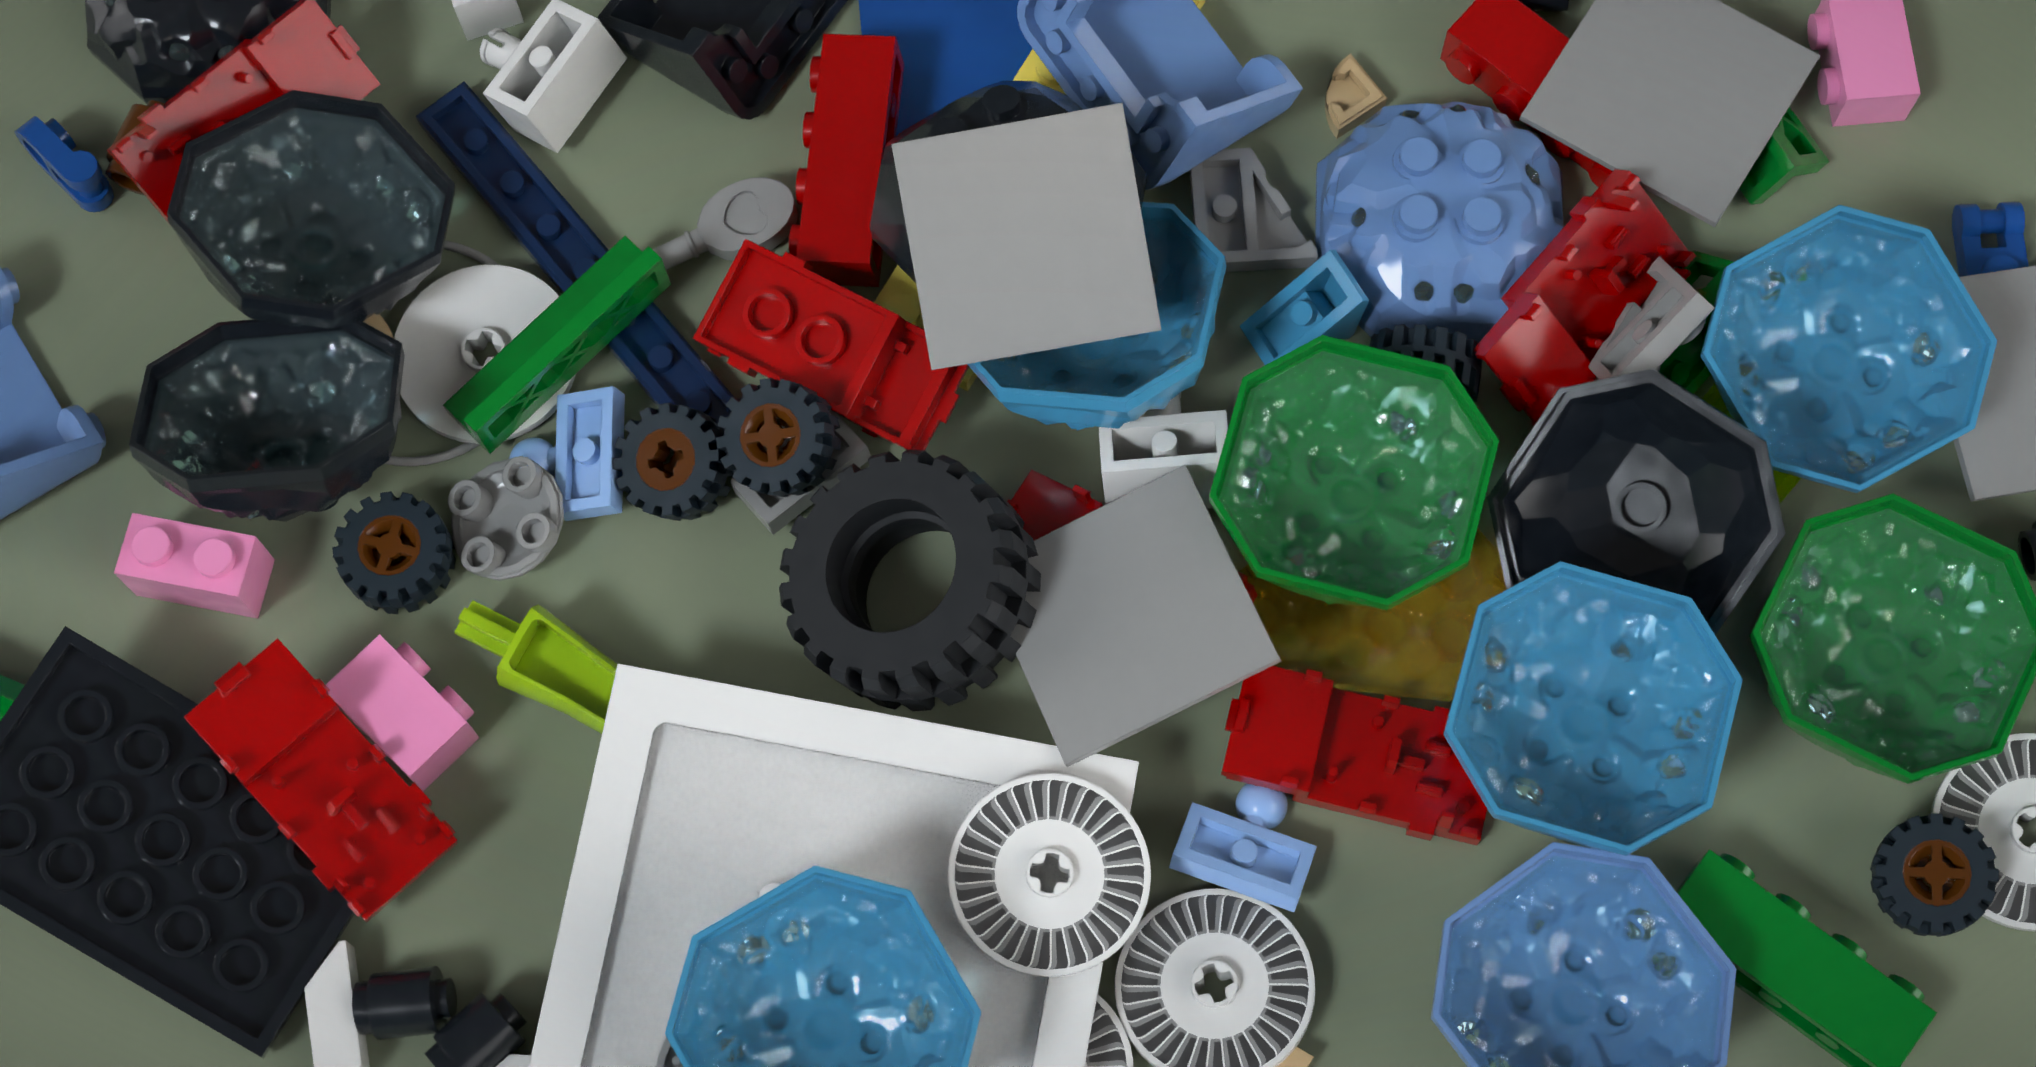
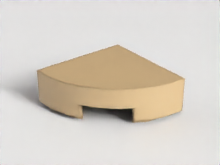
M1351 53L1335 68L1326 92V119L1336 139L1373 116L1378 110L1386 106L1387 102L1385 94Z

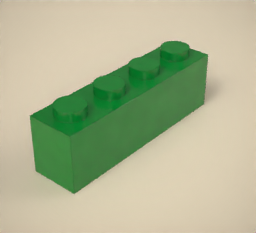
M1709 849L1695 864L1676 892L1736 967L1735 985L1847 1067H1901L1937 1014L1935 1010L1923 1003L1925 996L1922 991L1903 977L1895 974H1890L1887 977L1866 962L1868 958L1867 953L1851 939L1837 933L1830 936L1810 922V912L1792 897L1782 893H1777L1774 896L1753 881L1755 878L1754 872L1741 860L1726 853L1718 856Z

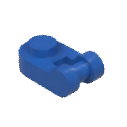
M34 116L14 131L21 144L33 159L81 208L88 212H100L108 208L112 203L114 191L107 178L102 175V169L95 156L83 150L73 152L72 150L77 147L75 142L54 118L44 123Z
M2000 202L1996 209L1981 210L1977 204L1955 205L1952 213V232L1959 277L2029 267L2023 234L2025 229V212L2021 202ZM1980 234H1996L1998 247L1982 248Z

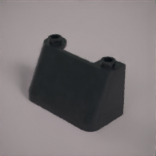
M610 0L597 18L623 52L721 111L741 119L751 120L760 116L767 109L848 0H657L656 3L653 0Z

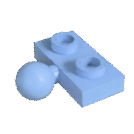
M614 386L557 395L556 446L553 447L552 444L542 438L532 437L517 443L510 453L509 459L518 456L528 457L555 477V481L563 495L565 521L622 513L623 491L619 489L616 479L622 477L623 472L613 469V458H621L622 450L615 448L618 437L624 439L625 394Z
M1245 784L1236 797L1235 806L1239 818L1192 802L1174 849L1169 868L1295 912L1317 846L1271 830L1277 827L1286 816L1288 802L1285 793L1261 786Z

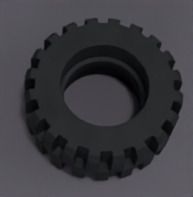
M907 449L902 453L901 461L890 451L872 455L868 459L869 467L861 470L853 463L837 473L840 482L833 488L828 490L822 485L809 499L815 504L806 518L798 515L789 533L796 537L793 549L785 548L783 550L780 570L789 576V582L781 583L779 587L781 606L792 613V615L788 616L786 625L793 640L804 647V655L817 668L860 697H866L879 706L894 710L901 705H904L911 711L932 710L935 706V697L950 706L967 699L966 687L976 683L984 689L997 679L998 674L993 668L1004 657L1010 662H1013L1016 652L1021 645L1010 636L1016 624L1031 628L1037 611L1025 601L1026 592H1040L1041 573L1028 562V558L1038 556L1033 538L1023 530L1025 522L1017 511L976 472H970L959 461L945 455L934 459L925 450ZM929 531L949 532L954 540L956 564L951 585L940 604L926 618L908 628L893 632H875L872 630L867 614V591L874 570L881 559L895 545L913 535Z

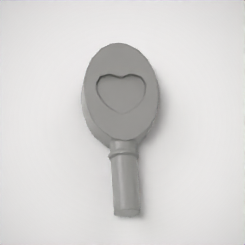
M766 177L740 180L723 188L707 201L701 210L697 223L698 228L691 232L685 231L684 235L652 250L662 258L666 270L693 257L699 258L700 254L707 251L722 259L734 261L745 239L768 250H772L785 240L790 234L791 226L797 221L798 208L790 189L779 180Z

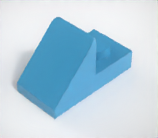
M1329 250L1240 325V328L1264 365L1321 335L1348 340L1354 335L1369 299L1337 251Z

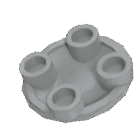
M518 456L493 462L475 474L470 480H462L455 484L448 497V506L453 513L451 517L452 541L463 566L478 576L498 581L523 576L541 564L557 543L564 521L563 495L554 476L528 457Z

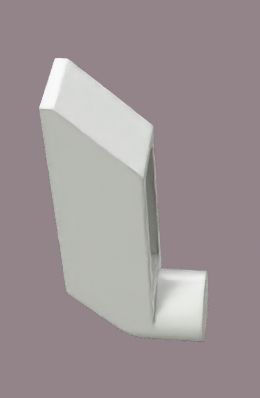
M346 940L339 941L304 987L314 1067H370L366 1035L358 1033L353 1018L352 994L354 985L359 980L355 949Z

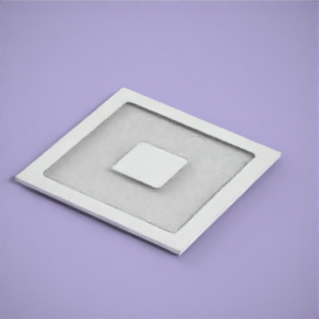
M617 664L529 1067H656L658 1055L663 1042L667 1038L665 1031L692 936L814 865L911 890L981 1010L968 1067H1084L1103 962L1093 968L1073 975L1038 977L1013 971L992 960L972 942L955 914L948 885L949 857L957 831L971 809L982 798L999 786L1028 775L1055 773L1081 778L1110 793L1130 813L1139 761L1096 753L1067 767L1057 746ZM1046 857L1042 867H1031L1030 876L1040 879V891L1053 893L1057 882L1068 883L1069 873H1064L1058 869L1059 859ZM785 917L780 921V935L784 937L792 936L798 931L799 922L796 919ZM753 938L745 940L744 942H747L748 945L744 957H754L761 949L759 941ZM928 999L922 1000L918 1005V1017L920 1022L926 1026L932 1021L934 1009Z

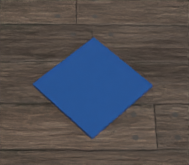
M859 0L862 35L896 36L903 57L904 72L896 136L903 130L965 95L1003 80L1013 81L1033 49L1025 39L1017 18L1019 0Z

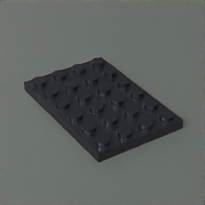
M65 626L0 721V905L264 1059L304 996V987L333 950L355 913L347 906L348 902L336 888L330 893L312 873L316 866L291 838L289 840L278 829L279 825L239 782L237 777L225 769L220 763L221 759L184 719V716L198 705L197 703Z

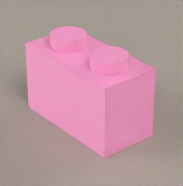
M1821 0L1816 12L1810 14L1808 18L1807 35L1810 48L1818 50L1819 55H1821L1820 62L1822 68L1819 70L1817 78L1818 97L1822 105L1829 106L1832 127L1905 121L1921 92L1903 0Z
M132 513L114 574L136 596L258 619L275 559L259 539L253 535Z
M379 634L326 684L330 689L328 694L373 743L377 744L387 757L413 783L415 782L424 791L479 739V736L467 722L475 712L449 685L438 693L423 678L431 668L407 643L403 642L395 650Z

